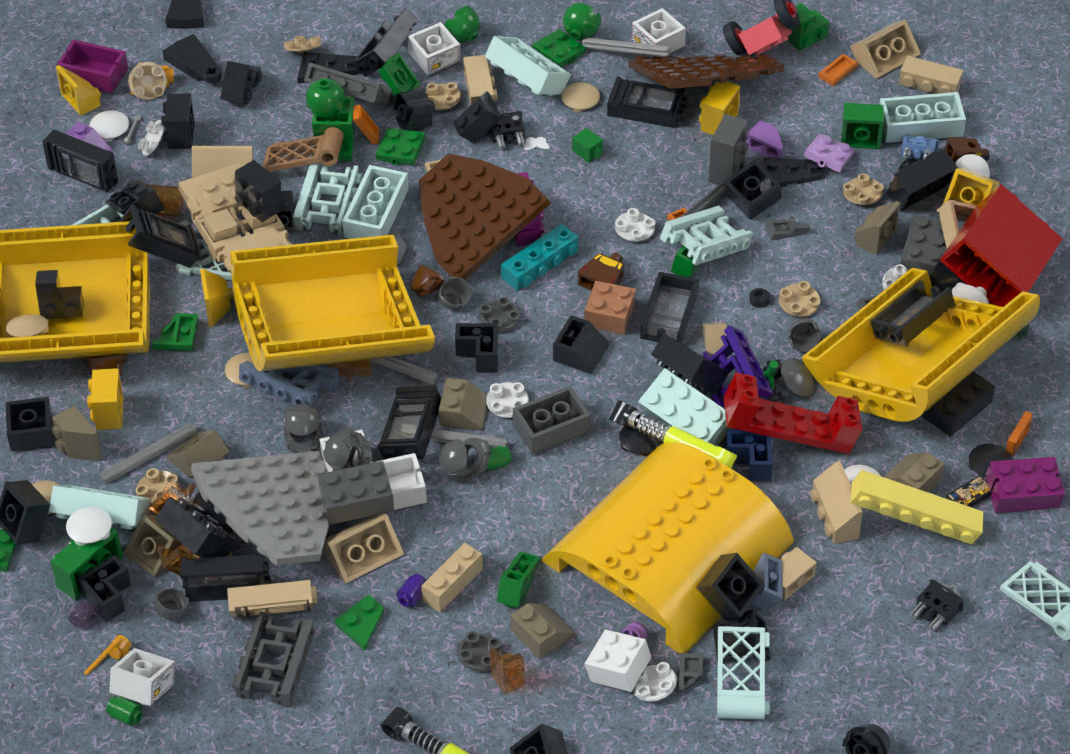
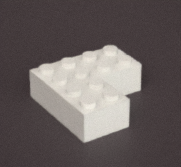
M363 430L355 431L361 433L364 436ZM330 437L320 439L321 455L327 472L336 471L328 465L323 455L325 445ZM357 449L353 457L354 467L359 463ZM415 453L381 460L384 462L393 493L394 510L427 503L426 486Z

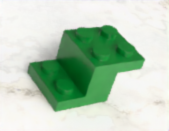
M345 97L344 109L340 113L339 110L334 112L333 116L320 117L313 114V137L324 135L325 130L330 127H335L342 131L344 137L337 161H352L355 137L353 121L354 97Z

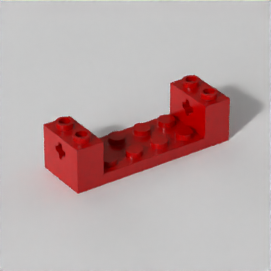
M737 372L724 395L726 426L729 428L850 454L863 430L858 400L849 397L837 396L828 414L759 398L756 377Z

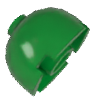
M573 3L571 7L568 6L566 8L562 21L563 27L573 39L583 40L591 38L599 30L602 18L599 13L596 15L592 11L593 8L583 3Z
M467 5L454 13L455 17L452 20L448 18L444 24L446 29L459 43L474 41L478 36L477 32L480 28L479 16L473 8Z
M322 78L311 83L306 92V106L316 116H333L334 112L339 110L340 113L345 107L344 90L333 79Z

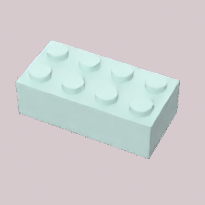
M494 36L485 55L486 58L491 60L490 63L504 69L505 74L517 78L518 83L529 86L534 94L540 96L542 94L549 96L554 94L562 95L571 76L569 72L517 37Z
M958 92L880 99V105H884L883 135L886 143L903 142V136H922L930 139L964 136L966 117Z
M369 165L342 220L344 238L353 239L388 235L409 190L407 173Z
M665 368L638 401L646 412L666 426L678 427L715 446H718L727 435V430H731V428L726 426L725 409Z
M68 484L53 485L49 512L56 513L57 518L69 519L75 511L81 508L98 507L110 515L112 525L120 524V528L133 529L137 528L143 515H149L151 498Z

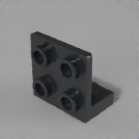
M753 608L745 611L741 618L726 619L713 625L717 661L718 626L765 628V632H767L766 621ZM723 633V641L729 647L738 640L733 633ZM749 634L744 640L754 648L760 642V634ZM742 642L733 649L738 656L747 654L750 651ZM765 647V661L771 659L769 647ZM729 653L723 658V663L734 659V657Z

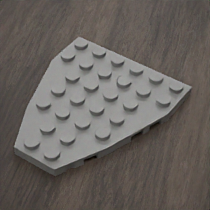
M319 451L192 463L191 472L202 498L206 502L211 501L215 506L214 511L217 514L222 513L226 517V523L245 542L249 543L252 541L258 546L257 551L267 556L273 564L278 566L320 561L329 524L318 483V474L326 473L327 469Z

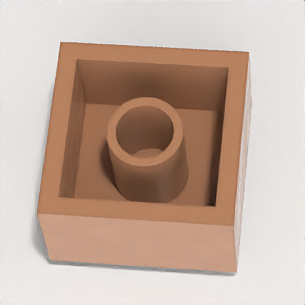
M595 281L584 310V320L590 321L598 330L625 335L635 308L636 289Z

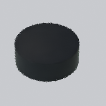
M756 288L750 292L749 302L757 308L766 307L770 302V294L765 289Z

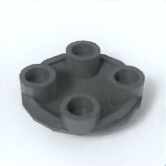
M500 297L498 300L482 304L480 306L479 318L481 323H498V331L504 332L517 326L520 321V312L513 303H510L509 298Z
M789 358L783 362L781 366L782 376L779 378L781 386L788 388L800 399L811 395L815 389V379L804 362L797 358Z
M475 631L466 634V638L460 642L457 650L459 661L466 668L480 672L488 671L498 666L503 655L499 638L491 637L487 634H478Z

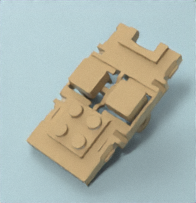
M239 163L178 182V190L191 211L193 223L208 245L212 259L214 261L217 260L219 263L224 261V265L230 273V251L292 245L288 240V231L284 230V225L277 215L262 223L236 202L234 182L235 170L241 167ZM242 213L245 219L240 221L236 215ZM251 228L253 229L252 234L248 232Z

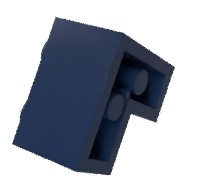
M727 430L726 450L737 455L734 464L749 465V481H771L773 466L771 437L743 430Z

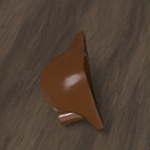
M420 265L413 277L411 289L416 291L419 297L429 295L440 289L444 283V278L434 270Z
M128 354L82 357V359L87 363L91 375L92 370L119 369V374L122 376V366L128 358Z

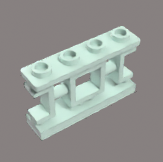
M320 162L310 164L293 215L294 229L303 231L304 226H306V229L310 230L313 222L329 224L330 232L334 233L335 230H338V235H342V220L357 192V185H360L362 181L359 167L354 165L353 170H351V167H347L344 174L328 172V166H320ZM321 194L338 196L336 202L320 200Z
M716 206L667 221L660 239L665 243L675 244L680 242L689 249L687 256L689 258L694 257L692 263L698 265L747 249L751 244L753 232L744 229L736 231L727 224L729 217H722L724 209Z

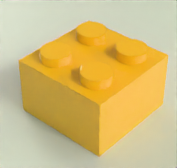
M728 81L726 83L716 82L715 85H711L708 95L703 97L700 102V131L714 135L725 114L738 116L740 101L739 85Z
M956 168L943 205L946 201L955 200L977 206L998 187L1000 182L965 168Z
M119 369L92 370V379H88V388L91 395L87 396L88 408H92L90 409L91 422H95L96 430L122 429L124 395Z

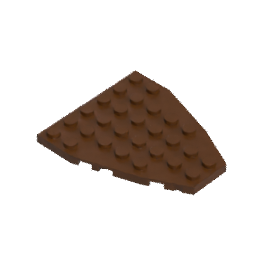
M715 54V57L698 55L696 57L667 58L635 56V59H629V68L669 89L712 85V82L726 83L727 77L731 81H740L760 77V74L771 75L784 72V64L778 62L775 58H769V55L729 57L726 54Z
M449 153L419 179L422 215L435 260L450 277H459L464 280L551 204L527 177L483 160Z

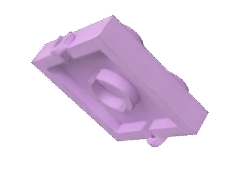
M819 133L806 149L804 157L817 162L820 167L826 166L840 173L853 156L855 149L849 147L846 143H840L831 139L828 135Z

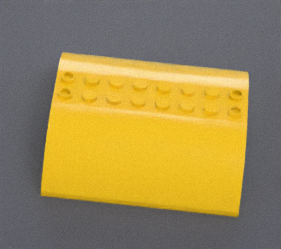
M130 221L0 230V363L148 352L150 337L149 257L147 252L128 246V242L137 232L136 227L131 233L126 232V226ZM58 270L61 287L82 286L84 299L83 317L47 319L49 331L37 336L14 337L7 333L6 325L13 318L26 314L40 315L35 287L37 271Z
M394 235L230 251L231 275L237 314L255 368L258 371H269L431 351L435 343V336L431 326L420 325L397 268L398 245Z
M911 268L802 356V360L813 377L826 391L835 398L842 396L858 400L861 412L894 421L915 420L1027 326L1037 315L1040 297L1037 294L1022 291L1006 306L1000 307L953 296L956 306L948 308L947 312H943L941 317L908 343L907 347L876 339L870 321L919 280L923 281L926 294L932 296V284L928 271ZM914 310L911 314L915 315L920 310ZM906 317L898 325H903L910 317Z
M668 442L661 444L650 453L542 558V562L558 573L570 564L666 628L665 644L680 654L687 653L722 617L696 588L720 555L738 553L754 571L763 553L779 558L794 543V538L781 512L752 482L695 447L679 442Z

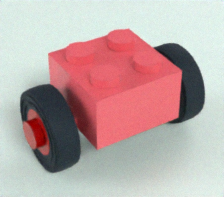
M774 0L776 15L746 31L742 30L735 21L725 24L723 26V34L730 49L738 56L746 52L749 55L755 53L757 56L771 49L772 46L774 47L788 40L787 36L792 33L791 28L796 27L800 23L799 14L791 0Z

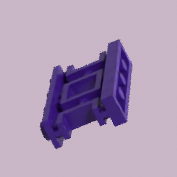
M729 325L724 330L726 336L722 335L720 337L724 345L715 354L705 351L703 357L718 366L721 364L720 367L729 373L736 368L737 373L756 377L758 397L768 399L774 393L743 331ZM734 352L735 355H732V356L728 359L727 357L730 356V355ZM726 379L716 395L711 392L713 396L712 401L725 409L724 395L729 387Z

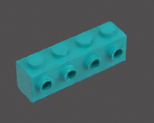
M560 224L502 263L501 278L517 291L529 286L539 276H544L548 270L560 265L567 257L576 254L578 251V236L563 224Z

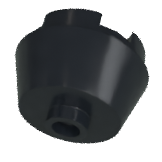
M865 724L850 729L843 740L842 747L845 746L847 754H888L890 739L885 730L880 726Z

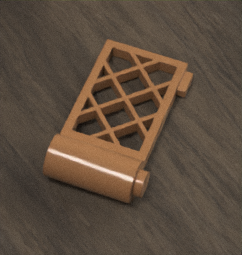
M330 127L325 130L324 135L285 143H274L268 146L262 167L269 172L319 162L325 166H333L338 160L344 137L343 133L338 128Z

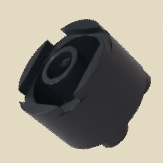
M424 88L409 90L395 95L393 108L398 112V116L395 118L402 130L412 131L432 126V112L435 111V104L432 100H429Z

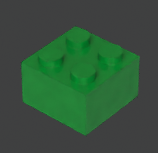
M844 103L841 143H846L851 148L881 149L884 105Z

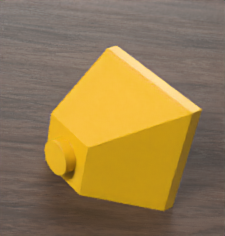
M56 66L61 95L80 116L101 106L99 99L101 94L96 87L94 88L88 81L64 67Z
M200 269L209 327H212L231 309L230 300H234L233 288H228L227 279L206 269Z

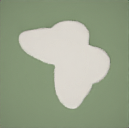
M529 137L526 139L524 146L525 150L536 146L543 149L549 148L544 137L536 139Z

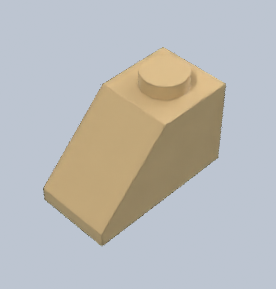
M798 547L794 548L791 552H786L781 558L784 601L815 576L817 562Z

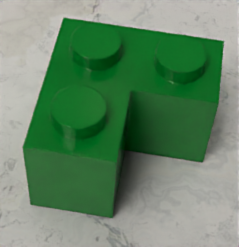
M802 3L796 5L800 23L796 27L791 28L792 33L787 36V41L798 51L810 47L819 40L825 39L829 35L830 24L819 12L809 10Z

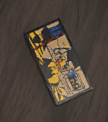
M979 475L947 494L946 499L972 507L991 496L992 492L989 489L988 482Z

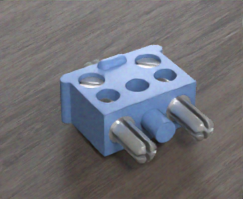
M903 136L901 158L924 160L930 153L938 152L939 140L922 136Z

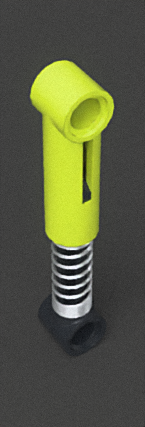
M621 400L617 401L609 418L611 421L626 428L638 429L643 431L644 434L648 433L649 436L653 435L654 438H658L659 441L662 440L664 443L679 442L690 445L707 453L727 467L732 468L737 458V455L704 441L678 427H665V424L661 425L659 421L655 422V419L650 420V417L646 418L645 414L642 415V413L637 411V408Z
M395 707L380 725L382 731L394 740L403 738L409 742L412 741L413 745L417 744L418 748H423V751L428 750L429 754H470L453 743H442V739L437 740L436 736L432 737L431 733L427 734L426 730H421V727L417 728V724L413 722L411 715L401 707Z

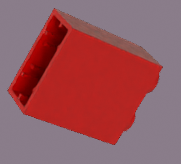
M1000 184L976 206L940 258V261L967 285L984 288L987 291L986 297L989 304L1004 307L1022 291L1029 292L1063 238L1024 205L1016 195Z

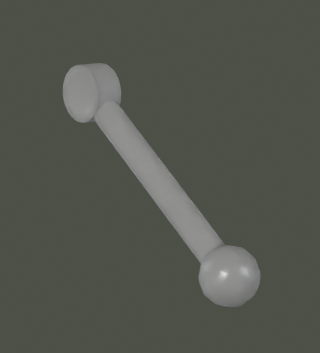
M140 115L133 117L134 123L128 136L124 138V143L127 145L131 143L133 132L137 124L141 122Z

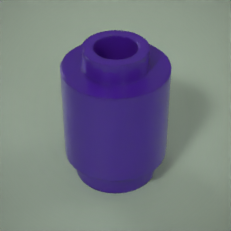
M420 574L408 577L396 593L398 602L404 607H414L422 598V585L427 580Z

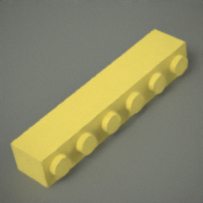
M861 470L852 481L851 503L862 508L934 531L964 543L973 544L983 533V511Z

